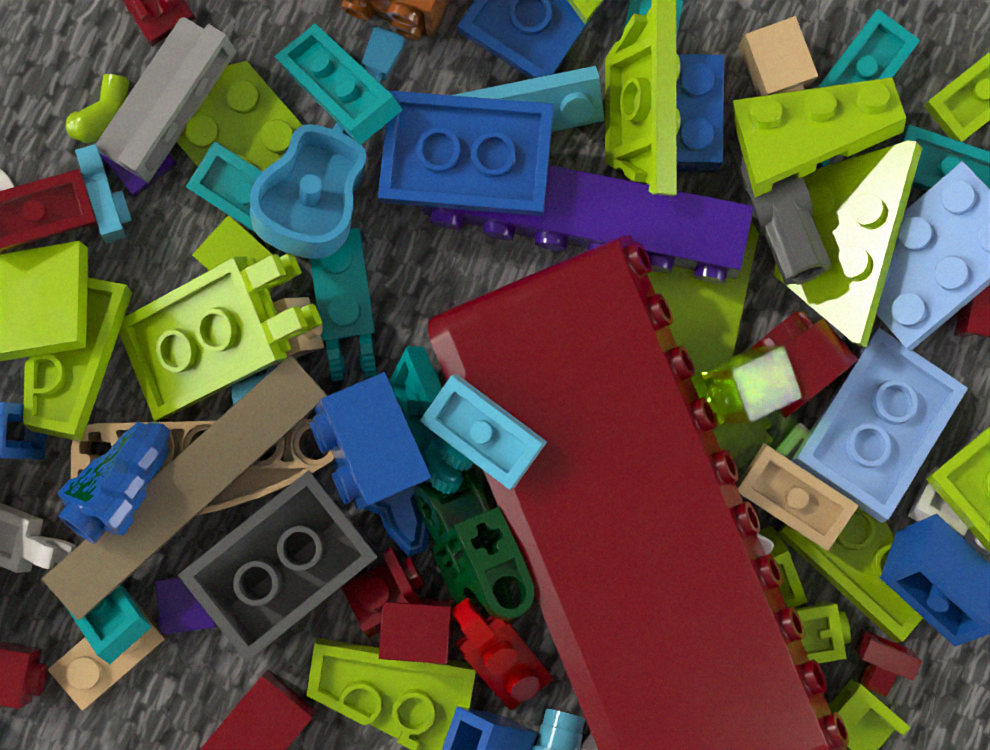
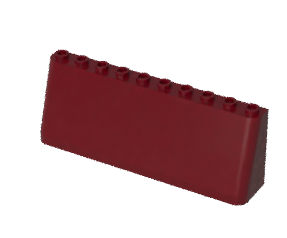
M631 235L621 236L431 317L428 321V334L446 380L448 381L451 375L458 374L547 441L515 488L509 490L484 471L522 554L534 585L535 597L598 750H847L846 746L849 744L846 726L837 712L831 713L823 694L827 689L823 671L815 659L809 660L801 641V639H804V628L801 619L794 607L787 608L779 589L782 586L780 569L771 554L765 555L757 536L760 533V523L757 514L748 501L744 503L735 484V481L738 480L736 464L728 450H721L713 431L717 427L715 414L705 397L699 398L691 379L695 375L692 359L684 346H677L669 326L673 324L671 309L664 296L660 293L656 294L648 276V273L652 271L651 262L642 244L639 242L634 243Z

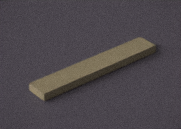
M289 355L288 358L282 361L147 484L146 497L133 514L134 522L123 536L113 535L106 531L96 544L84 540L42 578V581L78 621L83 619L316 408L320 399L328 395L292 355Z

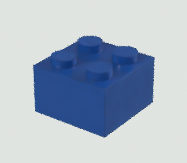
M385 372L320 399L314 409L316 416L313 417V421L309 424L321 452L325 453L331 450L339 469L332 473V478L344 504L353 501L357 511H360L431 478Z

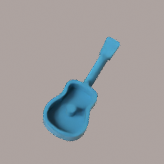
M380 26L373 28L361 66L379 83L381 80H387L405 45L404 37ZM337 122L333 129L313 124H305L299 127L293 133L286 153L266 168L257 177L250 193V222L253 230L268 244L295 256L318 259L334 254L346 242L350 232L353 194L364 178L366 162L364 147L352 139Z

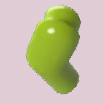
M104 74L99 101L79 112L75 111L67 117L66 131L72 139L80 140L83 143L97 142L126 100L130 80L119 75Z

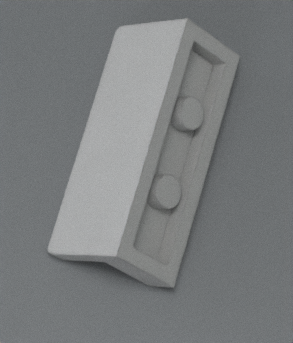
M180 18L97 141L96 145L99 153L149 184L185 130L187 122L195 115L237 52L227 35L210 24H207L203 29L187 18Z

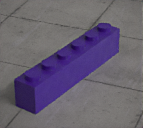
M549 165L544 216L420 206L424 215L431 216L430 223L453 230H460L462 223L483 227L482 234L500 240H513L514 234L535 238V245L554 251H566L567 245L590 250L621 236L631 235L634 243H641L646 250L651 262L652 271L671 273L673 266L693 270L694 278L715 284H725L726 278H737L742 266L754 206L681 191H677V195L674 196L655 195L649 192L650 185L553 165Z

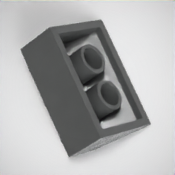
M308 470L179 573L178 576L243 659L248 662L382 553L351 514L315 475Z

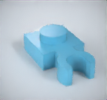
M96 144L76 149V156L103 240L107 244L126 238L122 224L130 222L132 219L123 191L120 190L112 193Z

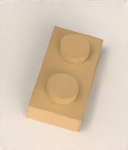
M765 443L762 444L736 483L741 495L827 551L859 506Z
M133 597L132 599L152 627L109 665L97 656L85 637L48 669L50 674L82 711L88 708L168 638L166 635H161V629Z

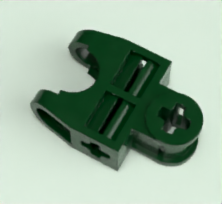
M468 468L467 471L460 470L463 473L462 477L464 479L458 491H455L454 494L452 492L448 494L437 491L435 487L427 483L415 486L414 497L417 509L436 543L430 550L456 605L467 597L474 604L477 598L481 606H484L491 616L499 620H508L509 622L524 614L530 608L534 599L532 579L499 506L490 510L485 491L475 472L471 468ZM500 533L501 537L496 540L495 537ZM507 579L514 581L521 590V602L517 608H514L513 595Z

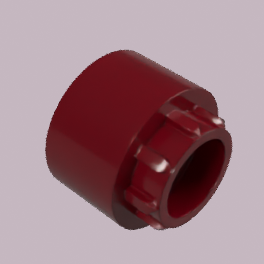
M798 310L748 350V358L758 369L751 378L784 418L791 415L858 361L857 357L824 318L814 323L804 311Z

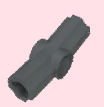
M738 136L729 141L728 153L745 188L746 205L754 206L752 222L759 234H765L785 285H800L812 281L822 273L830 270L831 262L811 217L813 216L812 203L803 178L798 179L793 174L773 183L772 191L755 198Z

